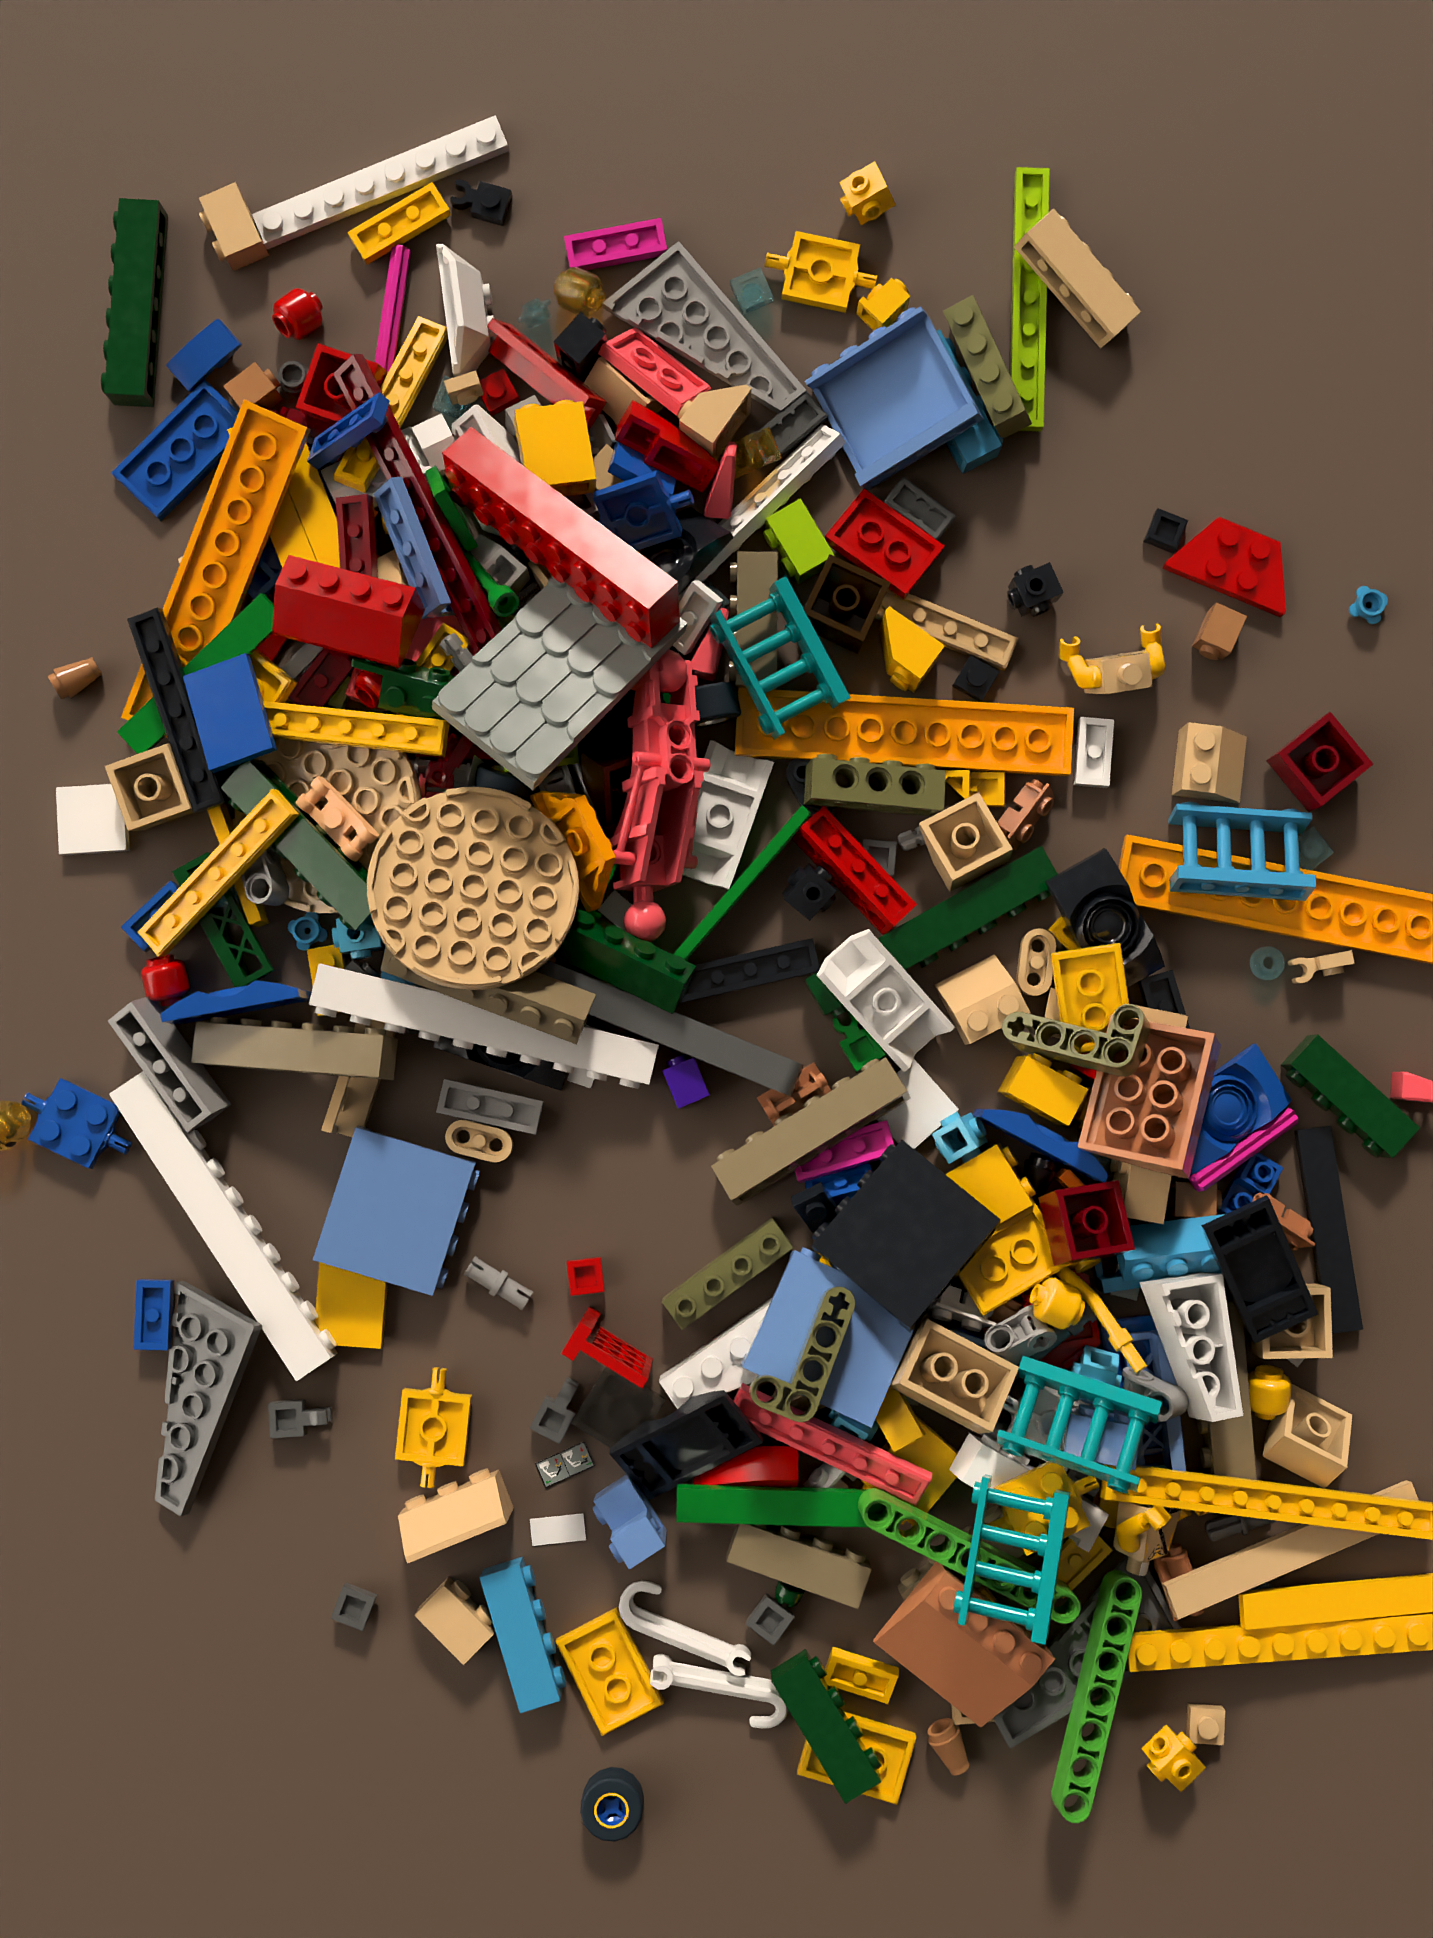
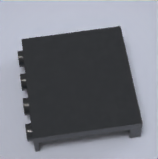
M901 1140L897 1146L891 1144L887 1147L879 1158L882 1163L874 1172L868 1170L857 1184L860 1188L852 1198L846 1196L839 1203L834 1211L838 1215L829 1225L824 1222L812 1236V1239L815 1240L812 1248L815 1253H820L898 1319L899 1324L911 1333L998 1229L1001 1219L904 1140Z

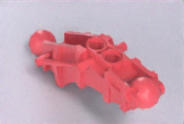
M670 649L631 688V690L635 691L632 716L627 718L628 728H633L631 775L629 779L622 782L623 792H626L627 796L613 837L609 839L616 856L614 864H620V881L613 883L614 890L633 891L634 903L624 913L623 923L625 931L649 942L656 940L663 933L666 926L664 910L653 901V892L681 883L683 869H695L698 865L697 857L692 855L698 796L701 783L704 782L703 772H708L711 766L709 759L697 758L695 723L700 721L699 710H696L695 687L698 686L697 675H692L691 661L684 660L679 653ZM660 692L671 695L670 704L661 703Z

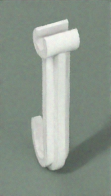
M642 1580L633 1582L624 1590L620 1597L619 1611L621 1618L627 1626L645 1635L725 1666L736 1676L745 1675V1665L734 1661L736 1657H742L748 1661L751 1660V1651L745 1645H731L635 1605L633 1598L637 1592L642 1591L659 1595L662 1591L660 1585Z
M657 1654L653 1657L650 1684L658 1690H664L673 1685L773 1704L776 1710L772 1715L750 1717V1726L755 1728L775 1727L787 1716L789 1710L770 1679L749 1675L736 1676L731 1672L676 1663L665 1654Z

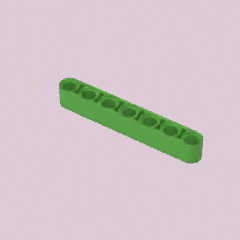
M868 1489L861 1494L858 1500V1509L869 1528L966 1576L968 1561H962L961 1558L965 1552L970 1550L972 1535L880 1489ZM881 1503L884 1505L881 1513L877 1515L868 1514V1510L873 1504ZM906 1519L915 1520L911 1529L905 1531L899 1529L902 1521ZM942 1534L946 1536L942 1544L938 1546L930 1545L931 1540L936 1535ZM984 1541L981 1542L978 1561L1007 1566V1568L1035 1573V1570L1041 1571ZM976 1576V1582L1028 1608H1036L1037 1593H1032V1591L1024 1592L1023 1586ZM1057 1579L1051 1619L1062 1624L1071 1623L1079 1616L1081 1610L1080 1602L1071 1588L1065 1582ZM1068 1597L1064 1605L1054 1607L1057 1599Z
M1121 1570L1108 1572L1101 1583L1051 1790L1053 1804L1061 1815L1071 1823L1083 1822L1089 1817L1142 1599V1590L1138 1582ZM1127 1582L1126 1593L1123 1596L1116 1597L1117 1586ZM1119 1617L1118 1627L1114 1631L1108 1632V1622L1112 1618ZM1104 1653H1111L1109 1663L1105 1666H1099L1100 1657ZM1097 1688H1103L1101 1697L1096 1701H1090L1091 1693ZM1094 1723L1093 1732L1088 1736H1082L1083 1728L1087 1724ZM1086 1759V1764L1082 1770L1073 1771L1074 1764L1078 1760ZM1077 1795V1801L1074 1805L1064 1807L1065 1801L1069 1796Z

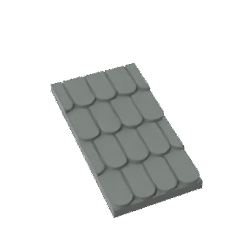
M552 576L548 580V584L517 612L516 617L472 657L471 662L440 690L438 696L432 701V710L531 790H534L686 632L687 622L680 618V622L651 649L644 642H637L632 639L626 629L619 623L606 619L600 609L590 601L584 602L580 599L574 589L567 583H560Z

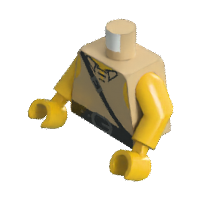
M1158 623L1155 624L1156 630L1152 632L1145 631L1144 625L1141 626V645L1145 650L1083 659L1079 655L1080 639L1074 636L1072 644H1067L1063 639H1060L1059 658L1067 661V665L1077 685L1084 689L1085 693L1111 694L1152 687V679L1162 676L1165 671V661L1161 646V626Z
M1119 1501L1113 1546L1117 1551L1128 1556L1126 1570L1138 1576L1147 1575L1149 1561L1168 1553L1177 1522L1190 1516L1191 1510L1163 1507L1161 1504L1154 1506ZM1195 1511V1513L1198 1516H1202L1207 1513L1203 1511Z

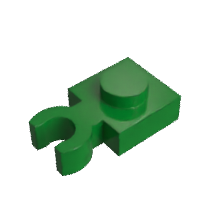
M848 1011V1015L852 1020L849 1026H842L836 1017L833 1019L832 1024L836 1032L845 1035L846 1039L839 1042V1046L855 1073H858L866 1063L874 1059L881 1060L886 1054L865 1029L860 1030L858 1028V1021Z

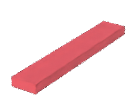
M744 1383L741 1384L733 1401L759 1432L917 1506L932 1480V1472L818 1418L812 1417L805 1422H796L763 1409L750 1398V1386ZM756 1391L760 1401L767 1402L773 1399V1397L763 1392ZM790 1406L791 1411L795 1415H801L805 1413L799 1409Z

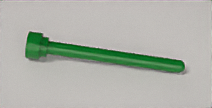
M455 535L477 581L488 593L489 606L498 616L506 617L513 614L519 606V597L509 586L499 585L470 551H465Z

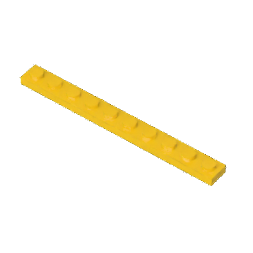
M1104 1464V1466L1116 1469V1466ZM1137 1465L1135 1470L1131 1469L1130 1472L1131 1475L1140 1478L1137 1492L1130 1489L1128 1493L1115 1491L1107 1487L1108 1482L1102 1480L1100 1497L1105 1500L1154 1506L1161 1504L1163 1507L1433 1540V1502Z
M1433 1612L1245 1630L1238 1624L1133 1632L1126 1669L1129 1672L1433 1650Z

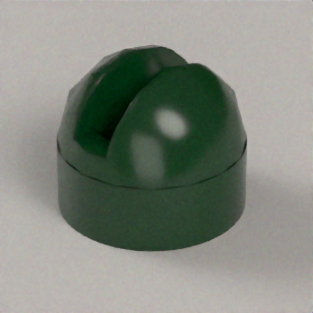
M778 1581L775 1597L778 1604L782 1605L785 1602L787 1603V1608H791L800 1602L805 1590Z

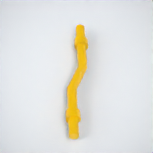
M1069 1267L1056 1273L1062 1281L1080 1290L1082 1299L1088 1303L1110 1335L1108 1338L1109 1342L1116 1352L1120 1351L1134 1372L1137 1374L1144 1370L1147 1365L1133 1346V1338L1126 1328L1122 1329L1100 1296Z

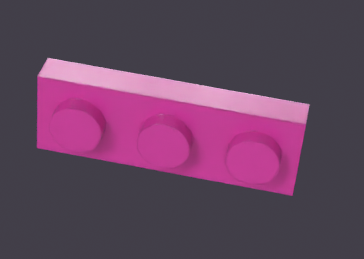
M661 218L564 236L571 273L655 258L667 251Z
M884 1120L862 1127L843 1139L839 1144L820 1153L818 1157L802 1167L796 1168L795 1173L798 1182L802 1183L879 1160L889 1145H895L888 1121Z

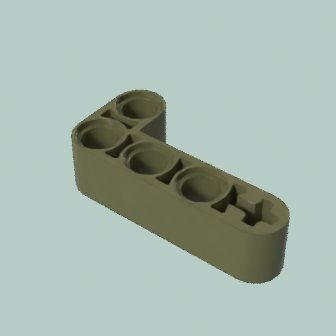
M1124 1004L1118 1007L1112 1015L1107 1033L1024 1012L1009 1014L1003 1021L1002 1030L1006 1038L1018 1050L1126 1077L1132 1075L1140 1065L1150 1033V1025L1138 1006ZM1128 1019H1139V1023L1134 1029H1123ZM1026 1027L1030 1033L1023 1032L1024 1028ZM1061 1034V1039L1056 1045L1047 1046V1040L1050 1036ZM1088 1042L1095 1043L1090 1053L1080 1054L1082 1045ZM1119 1051L1129 1052L1124 1062H1113L1115 1054Z
M833 1287L823 1293L789 1383L771 1375L757 1376L753 1379L749 1388L750 1398L756 1405L796 1422L808 1421L815 1415L855 1308V1299L851 1291L844 1287ZM840 1293L842 1294L841 1301L846 1303V1307L836 1311L834 1319L841 1320L838 1326L832 1321L821 1320L823 1313L826 1316H831L834 1305L829 1303L830 1297H837ZM823 1326L829 1327L834 1334L832 1344L827 1347H821L816 1341V1332ZM811 1360L817 1361L821 1366V1375L814 1381H808L803 1375L804 1365ZM765 1381L772 1382L776 1389L773 1399L767 1402L760 1401L756 1394L759 1384ZM800 1394L805 1395L809 1402L807 1411L801 1415L793 1414L790 1409L792 1398Z

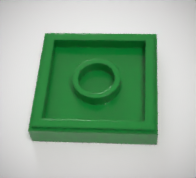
M435 465L426 470L425 475L433 496L465 551L469 552L478 547L465 515L459 505L452 499L449 493L450 489L437 466Z

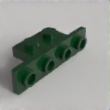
M356 656L352 658V667L383 675L378 708L406 716L445 720L432 710V701L438 696L440 690L455 677L450 675L448 670L438 667L429 669L418 666L416 661L404 658L400 668Z

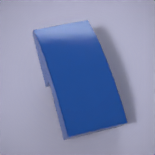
M216 319L191 339L166 366L188 391H193L215 368H221L242 344L220 319Z
M1256 1153L1241 1165L1222 1195L1221 1209L1217 1210L1219 1214H1227L1252 1202L1253 1197L1257 1193L1270 1194L1283 1167L1263 1154Z

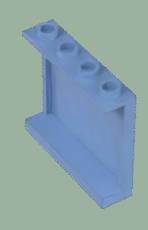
M921 306L917 309L912 307L905 310L898 316L897 322L887 328L883 326L874 330L868 336L869 340L860 346L853 345L841 352L838 360L830 365L823 364L812 371V377L805 380L806 385L813 390L822 409L828 415V420L833 430L841 433L846 443L843 445V448L856 471L854 475L859 485L867 491L984 420L930 317Z
M358 1125L355 1128L313 1260L433 1296L435 1287L443 1288L448 1269L443 1268L442 1265L446 1254L453 1256L459 1236L453 1235L456 1222H464L469 1203L463 1202L467 1189L474 1191L480 1171L474 1169L476 1161L464 1160L373 1132L369 1128Z
M802 1247L800 1252L794 1250L790 1254L791 1258L748 1354H745L740 1366L755 1374L771 1375L789 1383L821 1296L829 1288L844 1287L853 1294L855 1308L819 1404L872 1428L914 1329L911 1333L899 1324L898 1319L834 1265L830 1267L819 1262L821 1255ZM839 1293L837 1297H830L829 1303L834 1305L831 1316H826L823 1313L821 1320L832 1321L838 1326L840 1325L841 1320L834 1319V1316L838 1309H845L846 1303L841 1301L842 1294ZM827 1326L818 1329L816 1332L817 1343L821 1347H827L832 1344L834 1340L833 1331ZM815 1360L808 1361L803 1367V1375L808 1381H814L821 1375V1366Z

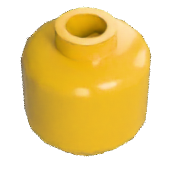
M1048 1278L1042 1285L1036 1284L1029 1298V1302L1033 1304V1314L1037 1320L1062 1330L1070 1327V1325L1075 1326L1080 1321L1085 1309V1301L1082 1300L1080 1290L1057 1278Z
M1260 1365L1255 1370L1249 1372L1248 1384L1251 1411L1255 1412L1258 1418L1273 1420L1277 1415L1284 1414L1290 1405L1291 1381L1283 1374V1370L1271 1365Z

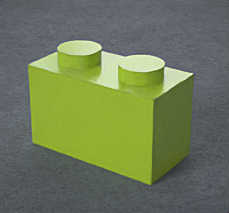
M801 498L766 518V530L763 531L764 537L771 549L777 547L783 557L780 560L783 570L789 578L794 576L798 584L821 572L829 554L835 556Z

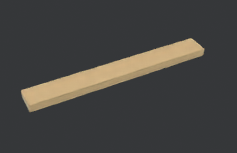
M1407 1480L1372 1494L1418 1500L1412 1482ZM1301 1524L1162 1583L1173 1616L1179 1620L1380 1533Z

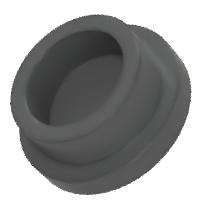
M299 361L284 363L279 369L277 376L281 384L280 387L288 394L299 395L309 370L307 366Z

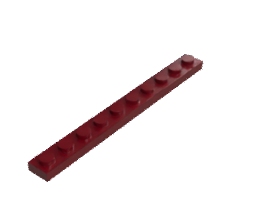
M352 354L333 373L352 411L378 392L383 395L363 354ZM388 405L385 415L387 416L386 424L379 432L368 434L366 439L387 481L391 477L403 478L450 598V606L476 654L502 628L492 608L489 606L485 594L446 517L434 498L432 490Z

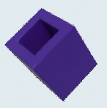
M684 1054L667 1061L669 1068L662 1071L677 1108L710 1096L695 1058L688 1060Z

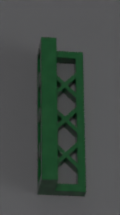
M206 852L172 871L178 884L181 886L192 875L194 869L198 868L211 853ZM229 888L223 895L228 902L224 917L219 916L214 906H212L199 922L234 987L248 986L253 981L259 980L275 970ZM232 911L237 920L230 919ZM229 922L240 925L244 931L240 946L234 945L227 932ZM248 941L250 942L253 950L246 948ZM248 952L257 955L263 968L250 974L243 961L244 953Z

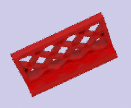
M589 1306L561 1354L574 1361L579 1351H582L638 1387L643 1388L648 1380L653 1358L596 1324L601 1312Z

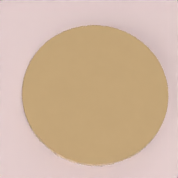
M274 738L277 751L255 759L264 761L298 798L302 793L307 794L312 788L311 783L317 776L323 777L379 834V837L372 844L368 843L363 848V855L359 858V862L368 870L376 844L386 828L390 827L401 815V812L421 800L417 775L406 752ZM323 796L318 801V805L323 809L329 801ZM236 809L235 819H232L233 830L247 816ZM356 829L349 835L352 840L357 835ZM280 856V862L290 890L284 904L306 912L338 913L334 907L326 905L318 898V891L311 883L303 881L294 872L296 867L288 859ZM267 884L266 889H265L268 893H269V884Z
M453 788L446 790L444 793L436 794L427 799L424 797L401 812V815L383 832L376 844L368 868L367 897L369 910L374 926L385 946L397 960L415 974L428 981L455 989L483 990L511 984L536 971L556 953L564 942L572 926L578 904L579 879L577 866L566 838L550 818L548 819L539 810L534 808L530 802L508 792L492 788Z

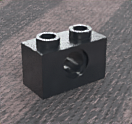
M580 312L553 341L558 363L584 383L597 359L602 357L598 352L602 344L607 342L605 327L596 318L591 317L588 319Z

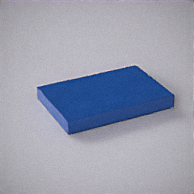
M244 653L183 676L209 771L216 773L277 751L249 655Z

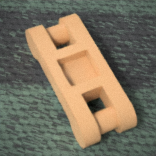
M317 776L311 783L312 788L307 794L302 793L296 800V804L319 824L341 847V851L349 859L356 862L363 855V848L368 843L372 844L379 837V834L326 779ZM324 796L329 802L322 809L318 805V801ZM356 829L357 835L352 840L349 835Z

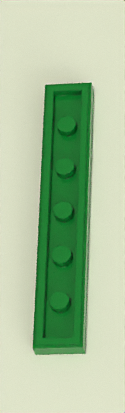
M260 593L183 667L185 675L244 653L250 656L273 634L274 604L265 594ZM154 696L117 731L137 754L153 749L167 735Z
M802 805L673 955L680 956L685 961L691 957L792 840L799 828L810 819L811 812Z
M677 1484L676 1522L868 1527L858 1509L859 1497L868 1489ZM881 1503L873 1504L869 1508L868 1514L877 1515L881 1513L884 1505Z

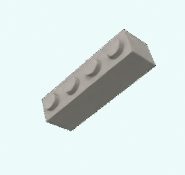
M148 997L131 1001L108 1020L109 1024L184 1129L189 1132L207 1124L228 1108L231 1103L202 1064L191 1063L192 1049L173 1023L161 1021L160 1014L164 1010L157 1001L150 1000Z

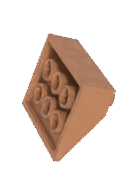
M1112 1015L1110 1016L1108 1028L1112 1019ZM1128 1019L1123 1029H1134L1138 1025L1139 1020ZM1149 1022L1150 1033L1140 1065L1132 1075L1123 1077L1096 1071L1078 1148L1151 1171L1189 1179L1221 1044L1215 1033ZM1119 1051L1115 1054L1113 1062H1124L1129 1052Z
M935 1562L876 1635L873 1642L978 1726L982 1727L1031 1689L1055 1658L1046 1644L1031 1642L1032 1632L1026 1630V1627L1021 1624L970 1613L967 1624L965 1626L959 1625V1614L953 1613L957 1590L963 1591L965 1579L956 1571ZM974 1587L972 1598L992 1602Z

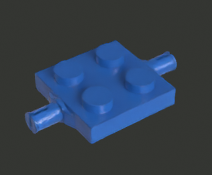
M657 470L600 489L593 494V500L600 514L598 522L636 551L682 536L683 529L676 516V509L694 504L693 495H691L690 490L671 496L664 488Z
M59 1079L51 1096L46 1101L29 1092L24 1098L35 1104L22 1099V1106L39 1113L37 1122L28 1140L86 1168L93 1169L100 1154L108 1147L126 1155L129 1149L118 1143L130 1148L132 1146L131 1141L115 1135L116 1123L121 1116V1112L116 1104L65 1079Z

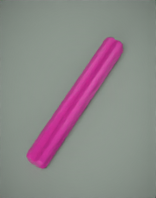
M397 245L391 249L375 362L379 363L387 372H389L396 357L411 257L410 249L403 245Z
M1291 1108L1284 1109L1272 1121L1239 1141L1229 1153L1191 1175L1189 1181L1194 1189L1198 1192L1207 1190L1298 1124L1299 1118L1294 1110Z

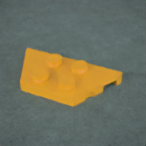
M540 791L530 795L534 807L548 819L550 818L566 838V842L576 862L579 879L578 895L585 910L590 913L599 909L616 856L612 850L610 840L605 836L597 820L595 810L590 806L586 796L582 794Z

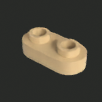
M1038 928L1027 932L1020 943L1016 984L1019 990L1028 996L1044 994L1052 983L1053 970L1050 953L1056 952V941L1054 936L1045 929ZM1034 940L1042 943L1043 948L1039 953L1033 951L1031 947ZM1030 973L1036 974L1038 977V983L1035 986L1030 985L1027 981Z
M470 1120L453 1122L447 1128L445 1134L446 1144L453 1152L489 1162H501L507 1159L514 1147L512 1136L506 1130ZM462 1130H466L470 1134V1139L467 1143H462L458 1138V1134ZM495 1138L500 1139L503 1143L500 1151H494L491 1148V1142Z

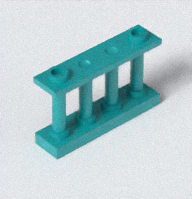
M786 576L775 581L769 588L771 593L769 594V599L727 621L720 610L713 614L710 619L712 625L709 626L714 640L718 644L722 643L755 703L760 713L758 721L766 735L771 733L774 740L785 733L781 725L785 721L821 702L826 704L829 702L833 709L851 698ZM774 611L782 613L787 623L784 630L744 651L741 650L733 635L734 632ZM790 641L792 643L797 642L803 653L801 659L758 682L749 663ZM805 672H813L819 683L817 690L774 712L765 693Z
M1022 1356L1019 1365V1378L1024 1379L1026 1387L1011 1433L1000 1429L998 1431L997 1442L1003 1445L1002 1450L1018 1457H1023V1453L1104 1480L1108 1482L1107 1487L1121 1493H1128L1129 1489L1137 1492L1140 1478L1130 1474L1143 1427L1148 1425L1149 1421L1157 1424L1162 1402ZM1045 1386L1058 1390V1395L1061 1396L1046 1445L1025 1438L1039 1391L1043 1390ZM1082 1398L1093 1402L1092 1406L1095 1410L1081 1456L1078 1457L1059 1449L1074 1401ZM1114 1410L1128 1414L1127 1418L1130 1419L1116 1469L1094 1462L1108 1415L1113 1413Z
M985 1474L982 1476L981 1482L975 1481L972 1503L978 1505L963 1591L957 1590L953 1613L959 1614L958 1624L963 1626L969 1621L970 1613L1025 1625L1026 1630L1032 1631L1031 1642L1045 1645L1048 1639L1071 1493L1056 1490L1054 1498L1047 1497L1046 1500L1001 1491L990 1488L992 1476ZM988 1503L1044 1515L1043 1519L1050 1520L1048 1535L1041 1533L1039 1537L985 1525ZM982 1539L1037 1551L1038 1556L1044 1557L1042 1571L1035 1570V1573H1029L978 1561ZM976 1576L1032 1588V1593L1038 1594L1036 1608L1029 1607V1610L972 1598Z

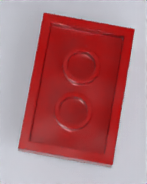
M865 488L825 535V540L831 548L859 568L891 582L888 589L902 599L908 596L945 547Z

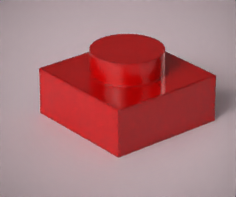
M504 368L480 380L484 394L480 397L490 416L520 402L519 396Z
M601 1256L567 1260L570 1296L605 1292Z

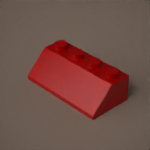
M288 555L275 583L272 632L274 635L400 668L425 608L415 587Z

